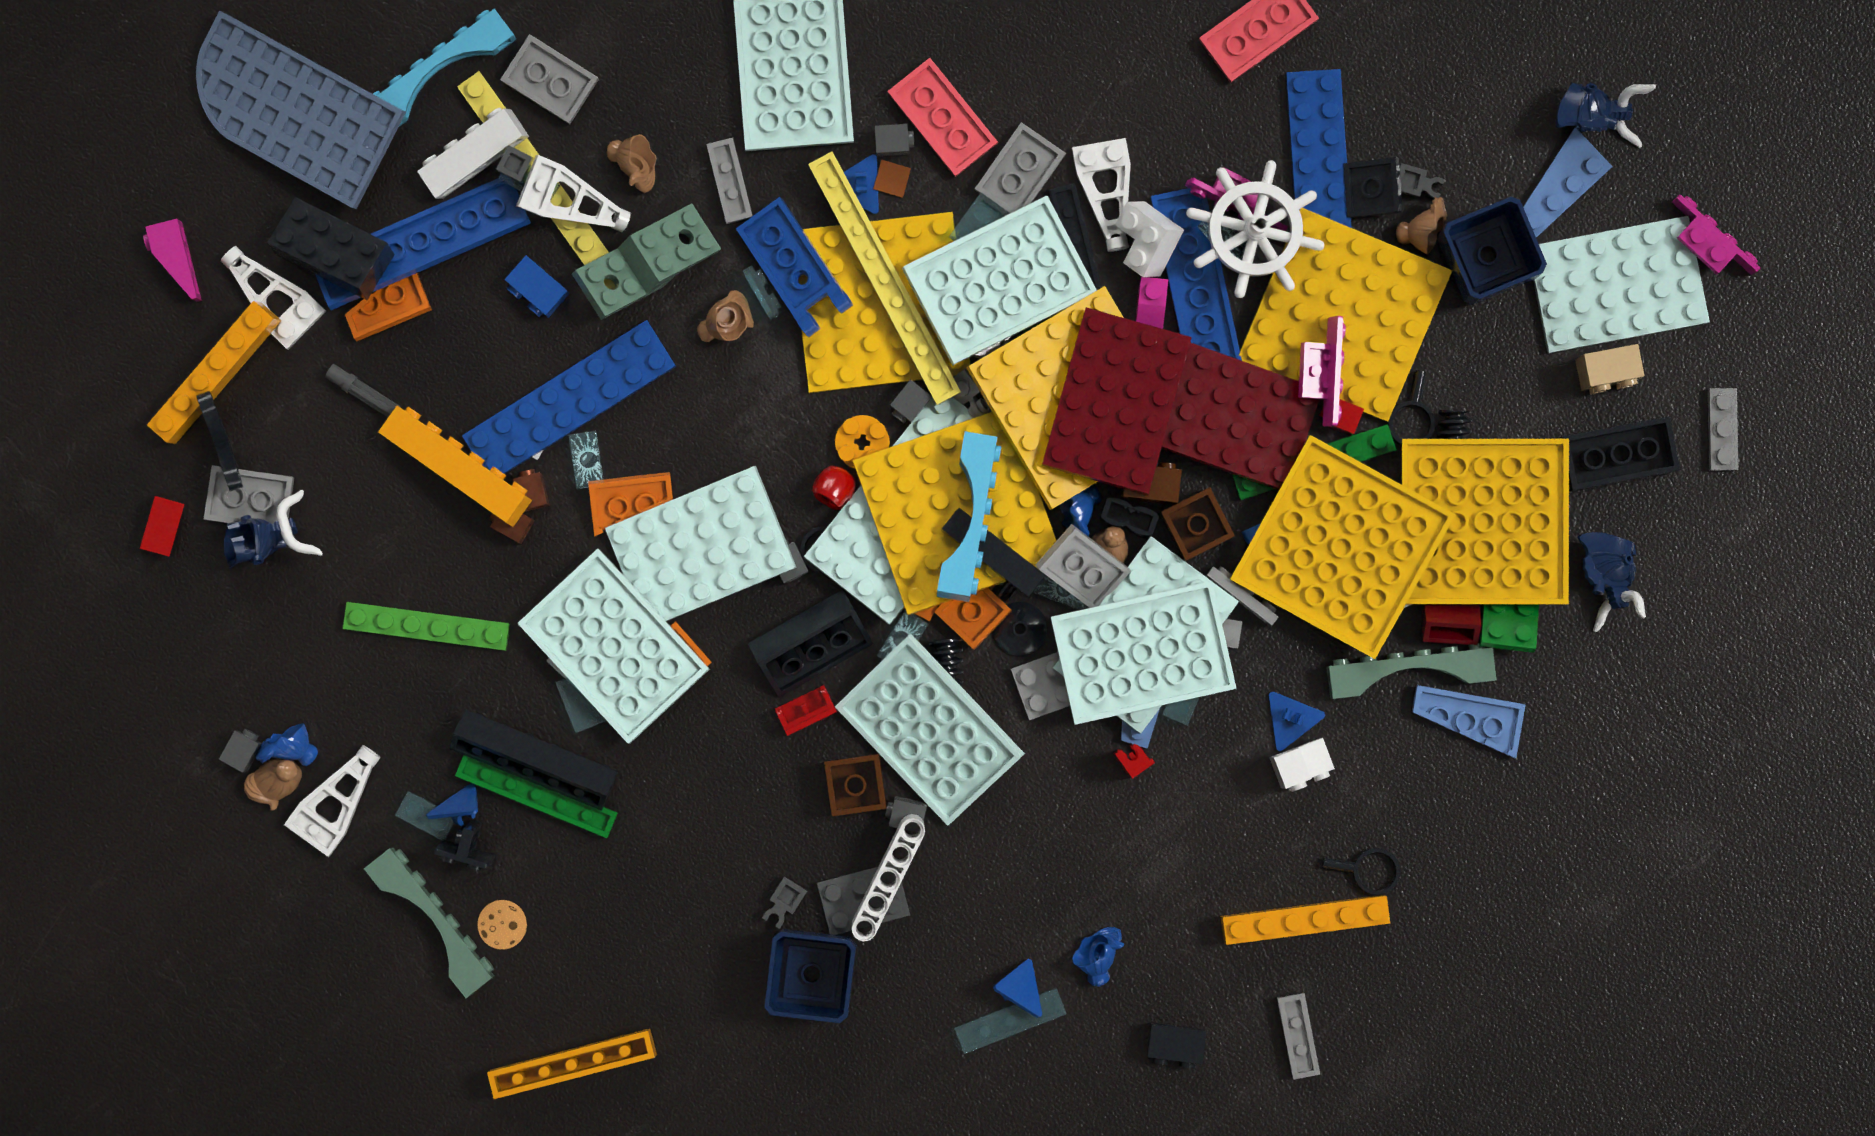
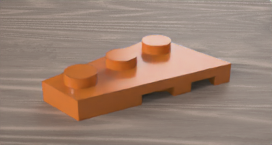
M416 273L375 291L368 300L363 299L345 316L354 339L359 341L429 312L432 309L419 275Z
M670 472L588 481L594 537L603 533L608 526L673 500Z

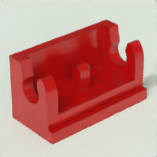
M158 496L154 497L140 549L170 556L184 504Z
M825 685L775 708L787 736L837 712Z
M1130 744L1131 749L1135 752V755L1133 752L1128 754L1131 760L1128 759L1127 754L1122 750L1118 749L1113 753L1131 779L1155 763L1136 744Z

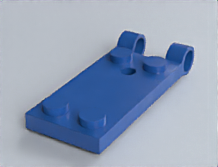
M778 197L736 228L798 325L808 337L820 330L818 323L808 312V309L828 295L840 313H844L853 306L852 301L840 287L782 198ZM801 275H806L807 282L801 285L799 283V277Z

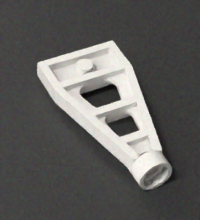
M1126 138L1072 147L1077 178L1106 239L1107 251L1113 252L1129 248L1126 233L1116 226L1128 202L1131 164ZM1114 170L1117 173L1116 189L1111 193H1100L1093 182V174L1095 172ZM1117 199L1119 202V217L1107 220L1104 217L1101 202ZM1114 234L1120 235L1119 237L1111 238Z
M540 155L535 156L516 205L541 217L609 226L620 232L625 230L630 219V212L616 206L565 166ZM557 182H564L574 190L575 197L571 206L559 207L554 206L550 202ZM586 195L599 203L600 207L596 216L586 215L578 211L583 196Z
M237 246L232 247L222 257L221 262L231 270L250 303L253 301L261 302L268 308L266 303L267 297L276 290L284 292L293 299V304L281 317H278L282 321L271 333L286 349L289 350L326 312L308 292L246 257ZM240 260H242L240 266L234 267ZM254 272L260 273L270 281V285L260 295L256 294L248 284V278Z
M362 745L351 760L298 804L284 825L326 856H331L347 833L371 770L379 761L380 756ZM362 759L363 761L368 763V765H361L359 760ZM346 774H350L357 779V785L350 797L344 796L335 789L336 784ZM327 796H334L342 804L340 815L334 823H330L316 812L317 804Z

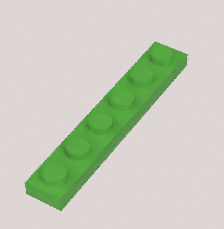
M347 602L343 629L507 651L510 624Z

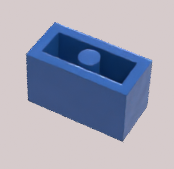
M527 255L505 278V281L509 284L507 290L517 299H520L522 296L530 302L527 307L538 317L544 314L549 318L570 294Z

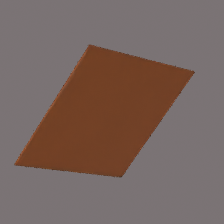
M881 160L873 189L903 198L911 168Z

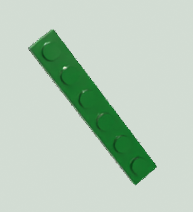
M1388 424L1328 443V445L1359 462L1396 451ZM1232 474L1240 500L1275 490L1274 488Z
M463 755L455 775L458 778L605 838L609 837L618 812L603 807L602 811L465 755Z

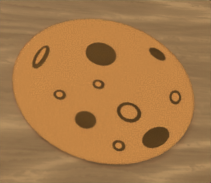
M494 901L488 904L479 915V934L482 940L493 948H511L517 945L526 933V916L522 909L511 901Z

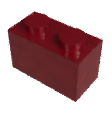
M1424 604L1421 618L1423 642L1478 645L1481 629L1480 604Z

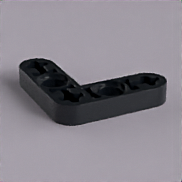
M210 391L198 394L196 396L214 441L229 491L242 488L243 484L235 456Z

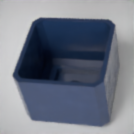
M1514 197L1506 198L1448 222L1440 230L1437 238L1449 269L1453 270L1452 276L1462 300L1470 305L1535 280L1544 272L1547 265L1522 203ZM1489 247L1494 250L1495 259L1492 262L1482 260L1480 252L1483 248Z
M788 929L779 931L772 939L765 1009L770 1015L841 1023L849 1014L857 944L848 936ZM809 966H815L820 971L819 979L814 982L808 981L804 976V971Z

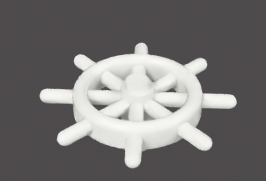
M1272 160L1266 163L1261 182H1247L1235 186L1225 168H1218L1216 175L1226 193L1216 203L1212 212L1196 208H1189L1186 211V215L1189 218L1209 223L1208 233L1212 249L1194 260L1195 267L1202 268L1218 258L1226 267L1239 273L1234 291L1237 298L1245 296L1249 276H1264L1274 272L1287 291H1292L1295 288V284L1284 266L1294 257L1299 246L1317 251L1324 249L1323 241L1302 236L1303 222L1299 209L1313 202L1317 198L1316 192L1310 190L1293 200L1285 191L1272 185L1276 170V163ZM1258 195L1254 214L1250 211L1243 196ZM1271 198L1281 208L1265 216L1268 199ZM1232 202L1243 220L1223 215ZM1288 217L1290 232L1271 228L1272 225ZM1221 226L1241 232L1223 241ZM1267 238L1288 243L1281 255L1278 256ZM1247 241L1243 259L1240 260L1230 250ZM1257 244L1269 262L1253 264Z

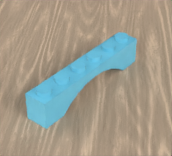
M495 9L490 12L485 10L475 18L476 23L469 28L467 26L460 28L453 35L455 38L449 43L443 42L437 45L432 50L433 54L426 60L423 58L417 60L410 66L411 71L403 77L402 75L394 77L388 83L389 87L383 92L376 91L373 93L406 112L399 126L408 121L411 107L417 94L425 83L440 69L466 57L496 55L517 40Z
M967 431L964 433L959 465L965 473L971 489L973 502L972 519L969 530L960 546L941 565L936 597L969 602L970 595H976L979 579L973 577L975 568H981L983 552L978 551L979 542H985L988 525H983L984 514L990 515L992 499L987 498L989 488L994 489L997 472H992L993 462H999L1001 446L996 445V436Z

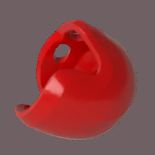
M832 465L825 468L818 475L812 491L815 498L834 510H841L852 498L856 489V481L847 470Z

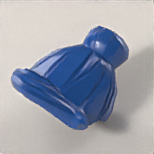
M1094 485L1059 505L1064 515L1062 525L1065 527V531L1073 524L1089 537L1090 533L1087 525L1093 514V507L1099 504L1102 499V495Z
M301 723L288 728L283 734H272L271 738H266L261 744L256 760L265 763L272 757L281 760H298L303 766H308L317 757L318 750L316 746L309 743L305 724Z
M1116 927L1103 928L1092 936L1082 939L1079 949L1075 951L1072 957L1073 964L1088 974L1087 981L1092 986H1101L1109 981L1110 975L1108 970L1113 964L1116 949L1124 947V943L1120 942L1122 940L1121 930Z

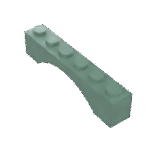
M1480 644L1468 645L1469 650L1458 651V646L1441 648V654L1431 655V650L1428 649L1414 651V657L1405 658L1403 652L1387 654V660L1377 661V659L1366 656L1360 657V663L1349 664V658L1333 660V666H1327L1330 699L1361 696L1369 686L1382 677L1409 668L1438 670L1456 677L1465 684L1495 681L1496 671L1493 648H1485L1480 646Z
M389 848L366 866L364 870L381 891L394 893L410 900L432 919L441 933L446 946L449 961V978L463 996L468 998L494 977L491 972L494 970V967L485 956L480 958L475 952L477 946L468 935L464 937L457 929L460 927V924L451 913L446 915L441 909L443 902L434 892L430 894L423 886L426 884V881L417 870L412 872L408 867L409 859L401 849L396 851L394 848Z

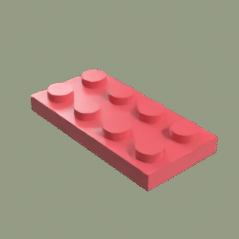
M1251 0L1202 35L1199 41L1228 81L1232 83L1318 21L1319 17L1306 0Z
M931 58L927 59L887 91L955 177L998 144V141Z

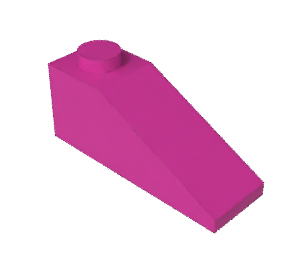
M173 219L146 226L147 234L143 235L146 249L148 251L151 250L152 254L192 300L196 302L202 301L183 223L178 219Z
M1140 278L1136 322L1163 329L1168 279Z

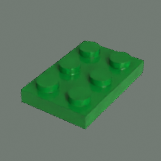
M1483 604L1480 646L1534 653L1537 644L1539 604Z

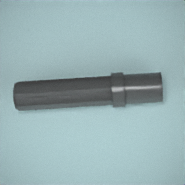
M335 364L331 365L325 375V378L341 387V390L346 393L349 392L387 417L390 416L396 406L400 407V405L357 379V376L352 373L349 374Z

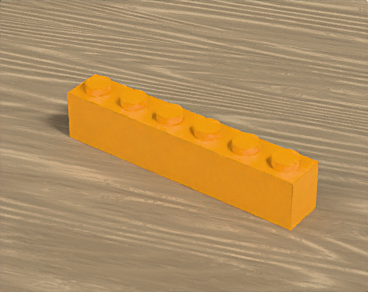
M253 301L150 420L147 426L166 443L176 444L202 414L196 395L210 391L214 400L282 320L263 303Z
M396 406L378 433L504 522L514 527L532 501L525 495L528 490L515 481L512 485L504 481L507 475L494 466L490 470L484 467L482 464L485 460L471 451L469 455L461 450L464 446L451 436L448 440L440 436L443 430L430 421L427 425L420 422L419 418L421 415L410 407L403 410Z
M1385 895L1220 916L1224 944L1226 945L1390 924L1387 896Z
M649 1028L491 1069L487 1074L493 1098L497 1099L655 1058L657 1053L651 1029Z

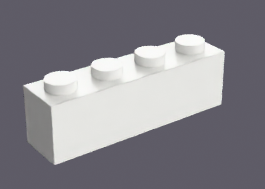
M495 109L487 115L488 120L482 125L477 123L467 129L464 138L459 141L455 139L445 145V151L439 156L432 155L423 161L422 165L424 167L417 172L435 198L444 199L502 157L508 145L514 148L529 137L511 109Z

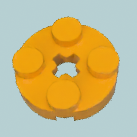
M858 415L847 419L840 426L835 437V447L840 459L853 469H855L853 460L887 449L890 446L889 435L885 426L874 417L867 415ZM861 435H865L866 440L870 441V446H865L864 450H859V446L854 444L855 439H860Z

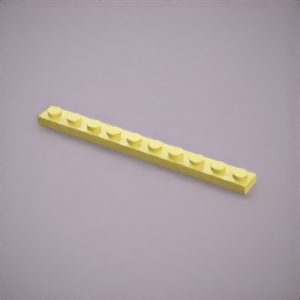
M480 71L457 86L483 123L488 120L487 115L497 108H505ZM528 139L514 147L534 159L536 155H539ZM532 164L530 165L523 179L525 182L532 167ZM557 182L550 202L554 206L559 207L571 206L573 201L560 183ZM551 218L584 265L609 253L588 223ZM604 279L605 286L614 290V282L610 279Z
M830 152L809 163V168L936 405L960 394L961 391L835 155L833 152Z

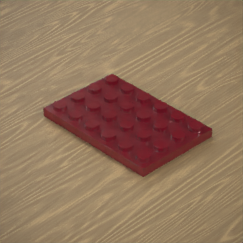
M1086 307L1041 466L1148 496L1192 337Z
M1190 342L1161 449L1280 490L1305 445L1319 399L1298 398L1299 381Z

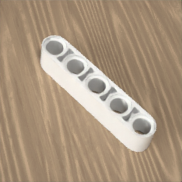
M909 814L901 820L852 920V933L860 941H869L877 933L924 837V822L918 815ZM910 822H915L920 826V830L918 833L910 835L905 832V826ZM904 847L907 849L908 855L904 859H896L892 854L895 848ZM890 871L896 876L895 881L890 884L882 882L880 877L884 872ZM879 896L884 900V903L879 908H872L868 903L870 898ZM861 921H868L871 923L872 928L870 931L862 933L857 930L856 926Z

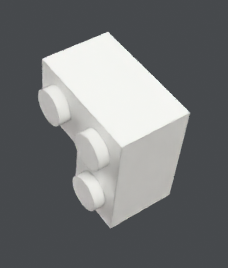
M1145 201L1127 202L1116 226L1135 240L1123 263L1142 277L1161 276L1184 229Z
M1323 738L1269 757L1280 787L1288 788L1292 792L1306 787V781L1312 779V777L1315 782L1329 777V771L1335 769Z

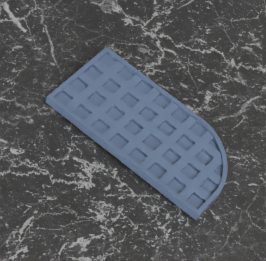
M222 11L218 12L198 54L196 81L199 98L207 117L220 134L340 202L357 209L406 113L405 111Z

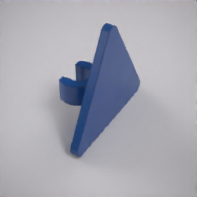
M872 154L844 171V174L862 208L877 214L879 212L878 190L873 189L878 174L877 156Z
M1276 692L1269 693L1275 744L1278 751L1284 750L1325 717L1323 711Z
M470 783L428 812L426 814L427 818L452 817L456 825L464 826L462 816L467 815V817L474 819L475 814L478 812L476 785Z
M1027 959L997 982L993 989L1005 1001L1010 1000L1034 1017L1039 1018L1042 1016V1009L1033 962L1031 959Z

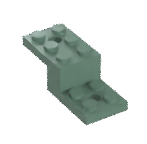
M690 204L630 235L617 249L578 268L572 275L602 320L663 288L675 275L718 253L721 248L694 205ZM680 233L689 238V244H684L680 241ZM604 279L612 280L615 284V289L607 288L604 284Z

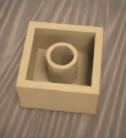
M1638 344L1588 353L1575 359L1581 391L1589 390L1590 395L1606 392L1613 385H1616L1617 390L1633 387V385L1638 384V379L1644 377Z

